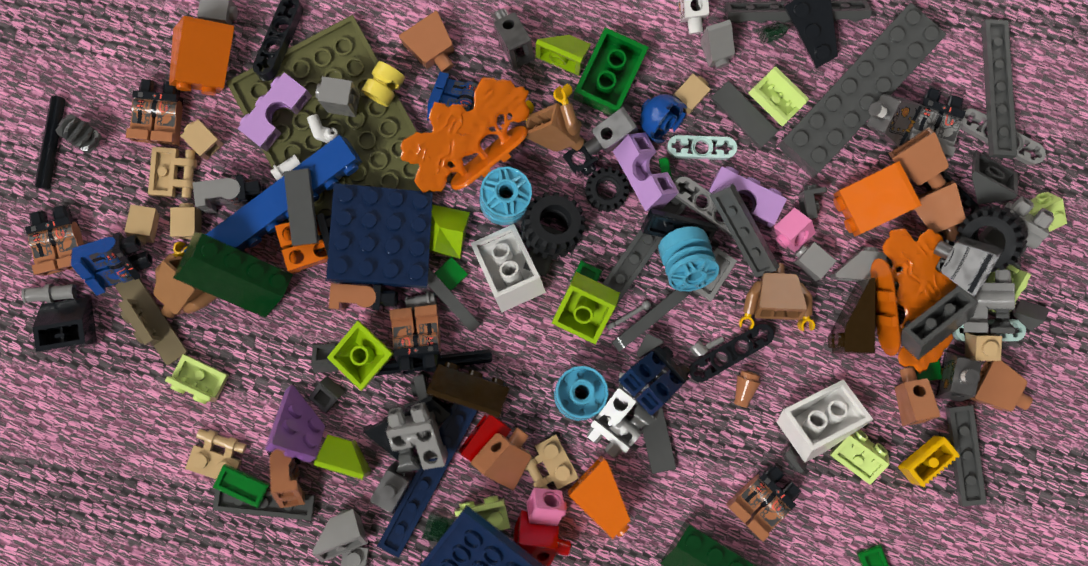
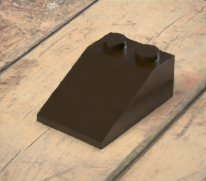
M868 278L856 282L832 328V334L828 335V347L832 348V353H875L876 278Z

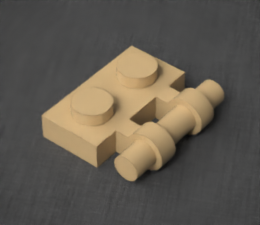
M152 147L148 195L175 197L176 188H182L181 197L191 199L192 182H195L193 181L194 168H197L195 151L187 149L185 151V158H179V150L177 148ZM178 167H184L183 180L177 179Z
M199 429L196 438L204 440V446L193 445L185 469L213 479H217L224 464L239 470L242 460L233 458L235 451L243 454L247 445L238 442L237 438H226L218 435L216 431ZM214 444L224 447L225 453L221 454L212 451Z
M556 434L535 445L539 455L533 458L531 456L525 468V471H529L534 481L532 483L534 488L549 489L547 484L553 481L558 490L579 479ZM542 461L549 473L545 477H542L536 466Z

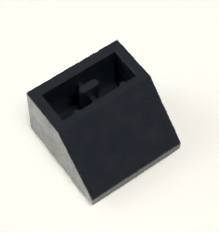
M90 296L41 304L32 327L36 352L50 353L98 345Z

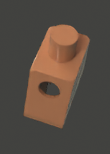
M434 11L398 35L401 43L426 69L436 64L441 72L446 73L454 67V64L448 57L449 54L454 52V47L437 11Z
M930 127L888 153L895 163L900 161L905 173L918 186L928 182L933 190H937L945 185L946 181L941 172L946 170L949 164L936 133Z
M952 180L937 190L932 189L918 195L917 197L922 206L914 209L928 229L933 230L935 234L942 231L945 239L950 241L956 240V235L959 234L956 225L966 219L956 182Z
M1001 360L984 362L980 370V380L977 385L976 395L970 398V400L1001 411L1012 412L1015 406L1027 410L1031 406L1033 398L1023 393L1027 380Z
M914 367L899 370L903 383L894 388L902 427L925 423L941 417L929 380H918Z
M518 427L509 439L497 433L476 455L471 464L484 476L514 491L531 459V454L522 448L529 435Z

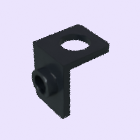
M584 145L578 151L572 148L563 155V158L577 178L581 175L587 177L597 169L595 166L598 163V157L592 158ZM575 152H582L585 155L586 160L583 165L577 166L573 164L571 158Z

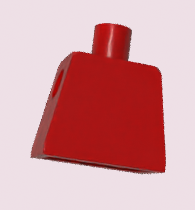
M521 510L515 524L513 542L544 566H550L556 554L568 556L571 549V541L558 538L559 525L529 523L528 512Z

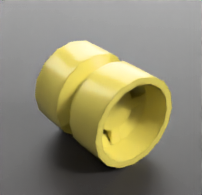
M378 61L372 71L373 78L367 79L361 92L378 104L389 107L395 97L393 91L399 90L406 78L392 66Z

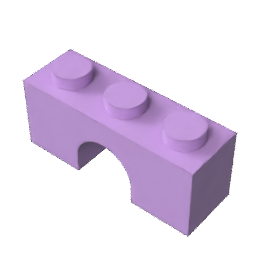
M284 72L273 80L271 89L266 95L258 98L255 103L256 107L252 112L246 114L241 119L238 130L267 152L282 134L272 124L274 112L280 108H288L295 114H298L312 96L303 86Z
M646 132L628 134L613 150L618 163L622 167L645 211H649L650 208L655 210L662 209L679 193L668 172L651 174L649 163L656 150Z
M721 166L708 191L712 193L733 183L739 194H745L752 200L753 207L750 214L753 220L769 228L775 225L787 200L782 197V193L774 188L766 189L760 186L761 183L752 177H747L746 179L738 175L739 171L732 167L726 166L724 168Z

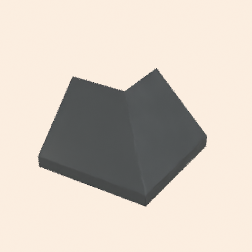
M975 150L972 161V179L978 205L993 202L1001 205L1014 200L1018 196V173Z

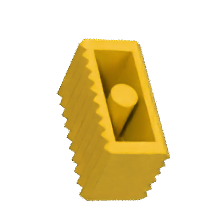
M934 435L903 461L898 468L911 484L925 487V483L929 484V480H933V477H937L940 471H944V467L948 468V464H952V461L959 458V453L945 437Z

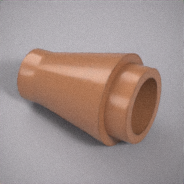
M741 370L740 375H737L734 404L748 408L752 397L761 383L759 382L760 375Z

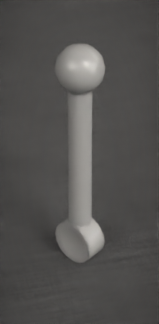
M644 301L640 307L607 325V329L614 328L644 309L649 310L651 302Z

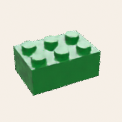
M605 27L578 82L573 99L609 116L622 108L649 47Z

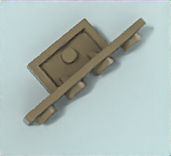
M133 278L129 282H119L115 285V288L123 298V301L118 304L122 310L120 314L125 322L131 324L135 332L133 334L139 343L154 346L166 365H171L180 359L183 354L188 353V350L167 318L161 314V309L140 278L137 280Z

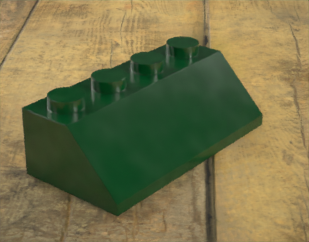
M194 232L173 279L265 318L283 298L293 274L204 233Z
M686 521L660 562L663 566H757Z

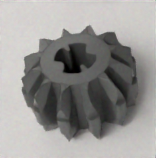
M67 115L60 121L56 129L60 137L84 153H91L97 148L102 139L98 131L74 115Z

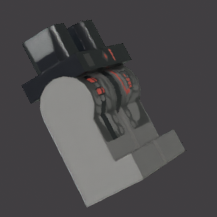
M929 88L926 90L923 98L917 102L923 105L924 108L906 142L930 127L936 133L946 159H950L954 156L956 149L954 147L962 124V119L966 111L961 110L963 98L951 95L947 98L946 104L939 102L942 92Z
M235 175L236 180L233 178L192 182L195 207L207 214L218 213L217 206L229 204L243 206L266 190V185L264 183L261 184L259 179L249 180L244 175Z

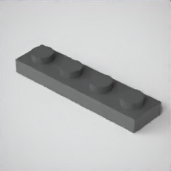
M732 183L713 191L709 196L754 276L757 278L764 273L777 271L779 264L735 185Z
M974 406L945 407L950 444L959 453V458L953 461L958 506L987 504Z
M215 489L213 511L312 521L316 495L305 494V505L280 508L272 496L271 490H268L261 506L256 508Z

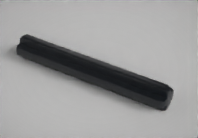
M60 96L50 97L35 179V187L48 190L51 185L59 141L56 129L63 118L66 102Z

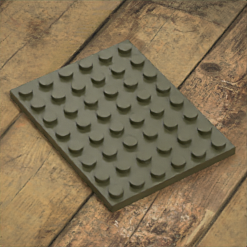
M353 15L287 50L276 77L281 76L285 72L303 86L312 97L298 114H295L288 108H280L274 112L272 124L282 134L267 152L264 150L263 152L272 169L274 168L273 165H280L294 154L300 163L305 161L327 144L313 137L307 121V117L318 114L322 126L330 129L333 127L338 131V135L347 138L363 161L358 165L359 169L349 176L345 175L339 179V184L421 191L414 182L419 164H410L401 159L402 150L400 148L402 141L417 131L396 92L393 91L395 97L389 107L378 104L361 92L367 79L373 78L372 71L378 60ZM253 68L226 81L245 116L248 113L250 114L256 107L255 103L258 98L266 95L271 89V83L275 78L269 81L260 80L253 71ZM322 76L353 82L360 93L356 117L327 113L319 103L318 98H316V87L318 83L321 84ZM333 189L325 190L319 194L320 198L314 202L316 215L321 213L325 216L331 215Z

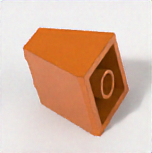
M183 16L173 28L169 85L176 86V89L180 91L201 90V93L204 95H216V93L223 90L234 26Z
M900 161L833 194L835 197L833 199L834 206L839 212L842 211L846 219L844 220V225L849 233H853L854 237L922 206Z
M601 455L570 487L568 495L614 539L616 536L621 537L629 529L628 523L630 518L609 464Z

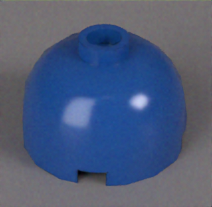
M660 94L646 100L641 107L640 126L642 131L646 132L647 136L657 144L663 143L666 140L662 137L671 128L675 132L682 124L686 115L683 112V108L687 109V106L678 98L669 94Z

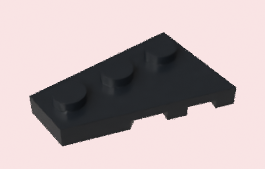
M790 0L783 4L815 68L838 56L831 0Z
M432 395L406 407V410L403 411L405 417L411 416V407L424 402L429 412L434 411L438 426L451 415V409ZM388 416L384 417L383 421L377 424L363 427L365 435L399 461L400 453L399 451H392L386 433L389 424Z

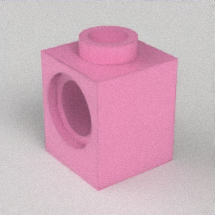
M793 208L774 226L777 235L776 241L783 248L789 247L794 252L816 233L812 220L796 208Z
M534 488L526 502L529 523L557 526L567 511V503L563 499L561 490Z

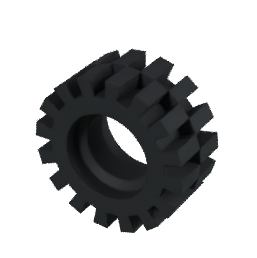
M602 167L598 171L595 170L589 176L586 183V199L593 208L595 207L600 212L618 210L625 203L629 194V183L625 179L626 176L624 174L621 175L618 169L616 171L612 170L613 167H608V169ZM604 181H609L616 187V194L610 199H604L598 194V186Z

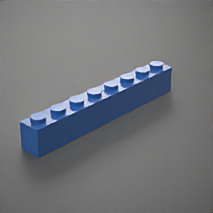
M338 135L292 170L310 169L315 202L320 198L319 194L325 190L333 189L334 183L339 184L338 180L343 176L355 173L359 169L358 165L363 161L347 138ZM284 176L206 235L240 251L258 245L262 241L261 237L267 233L275 232L276 225H280L287 218L289 219Z

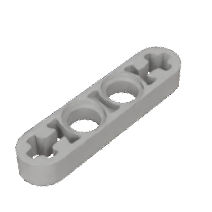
M972 108L964 110L966 111L964 117L973 116L972 121L975 123L967 125V119L963 118L960 129L988 144V136H986L984 131L987 126V115ZM983 121L984 123L979 127L977 124ZM1016 131L1017 156L1015 159L1030 166L1042 162L1046 156L1044 147ZM1022 148L1027 151L1035 149V155L1038 157L1031 159V154L1029 152L1022 151L1021 153H1019V151Z
M678 177L673 180L678 191L680 190L678 183L682 184L684 182L686 183L685 188L688 191L693 192L696 189V192L692 195L687 192H681L675 198L709 222L714 223L716 227L733 238L725 222H719L716 219L715 213L717 208L709 196L711 194L709 191L688 177ZM701 194L707 198V205L704 208H699L696 204V199Z

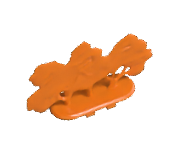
M483 77L474 92L475 102L472 110L466 111L461 104H452L450 107H447L444 103L434 102L428 118L433 126L432 132H416L403 140L400 148L402 150V161L410 164H419L414 180L423 193L429 190L441 192L445 188L449 174L456 172L450 184L452 189L460 190L473 183L481 175L485 178L491 171L490 168L501 160L504 163L511 158L509 153L526 138L528 129L524 126H517L508 131L507 129L511 122L519 123L529 117L530 109L526 104L529 91L525 90L522 86L515 87L511 80L501 79L497 81L494 78ZM509 113L512 114V118L510 120L507 119ZM501 114L504 115V124L500 125L502 130L497 125V118ZM494 126L496 131H490L489 127ZM495 134L499 136L486 149L483 150L480 147V142L486 135ZM478 153L476 157L466 165H463L462 159L465 156ZM451 161L455 167H449L448 162Z
M906 229L890 230V237L882 246L884 254L891 259L893 267L890 268L889 264L881 258L875 259L871 266V278H876L875 324L878 340L883 351L889 356H895L899 352V363L904 367L913 366L920 374L928 369L929 363L938 362L939 358L943 355L944 349L953 340V335H949L918 360L905 347L900 349L902 330L906 327L904 324L907 321L913 322L954 290L957 284L936 269L941 257L933 252L938 243L943 241L939 233L935 234L933 230L927 229L926 232L919 236L918 241H914ZM898 267H903L902 271L896 272ZM894 281H896V282L899 283V288H898V291H897V296H896V293H895V284H894ZM897 305H901L905 310V319L900 326Z

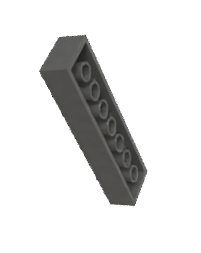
M910 2L785 136L777 147L813 178L870 118V105L878 102L883 94L891 95L947 34Z

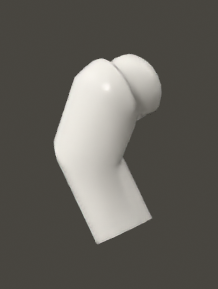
M318 114L307 117L313 137L316 140L329 143L338 136V131L332 127L330 129L322 126Z

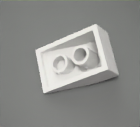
M514 224L470 243L501 312L546 293L541 278ZM525 262H527L530 271L523 268Z
M841 380L783 409L777 424L802 460L807 462L825 453L870 423L873 418L846 382Z

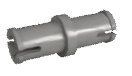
M45 284L44 287L23 288L21 296L24 303L40 301L53 303L55 300L76 299L77 291L75 284L57 286Z

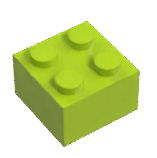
M575 272L551 324L596 345L617 305L620 292Z

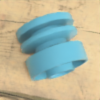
M509 166L498 167L487 174L480 188L479 202L480 209L488 220L498 225H512L522 219L532 196L531 184L527 176L520 170ZM507 194L510 198L505 199L500 195Z
M689 226L678 228L668 233L658 245L659 255L662 264L665 266L668 282L675 290L694 291L701 289L714 281L719 274V265L712 251L708 235L701 228Z
M586 366L573 367L564 372L558 380L554 391V400L559 412L575 421L588 420L597 415L605 406L608 398L607 383L603 376L595 369ZM575 389H583L586 392V399H578L575 396Z

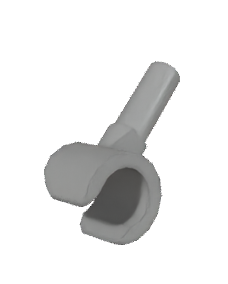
M721 336L705 346L699 340L690 348V351L696 357H700L711 348L723 343L724 338Z

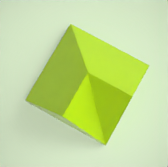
M571 35L537 39L535 43L536 58L579 76L591 44Z
M432 205L429 253L460 259L470 212Z
M357 320L327 358L360 391H363L394 353L362 322Z
M327 435L314 462V466L362 480L370 476L372 471L356 440L349 441L332 435Z

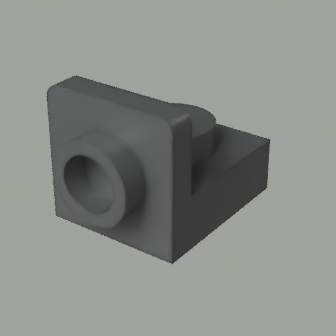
M818 184L805 186L804 190L798 194L801 213L812 221L818 218L820 212L819 203L815 200L814 196L825 194L827 187L819 188Z
M414 376V382H411L413 397L417 396L418 401L429 397L430 395L426 394L428 389L426 376ZM416 402L404 404L405 409Z

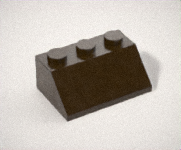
M447 361L445 366L438 364L426 394L498 418L502 415L510 391V387L506 386L507 381L495 377L492 378V381L482 378L483 373L469 369L468 373L459 371V365Z

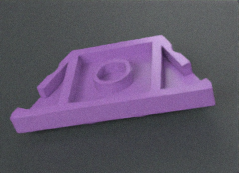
M292 384L284 392L265 450L273 452L275 449L283 450L284 456L296 457L310 463L317 457L325 425Z

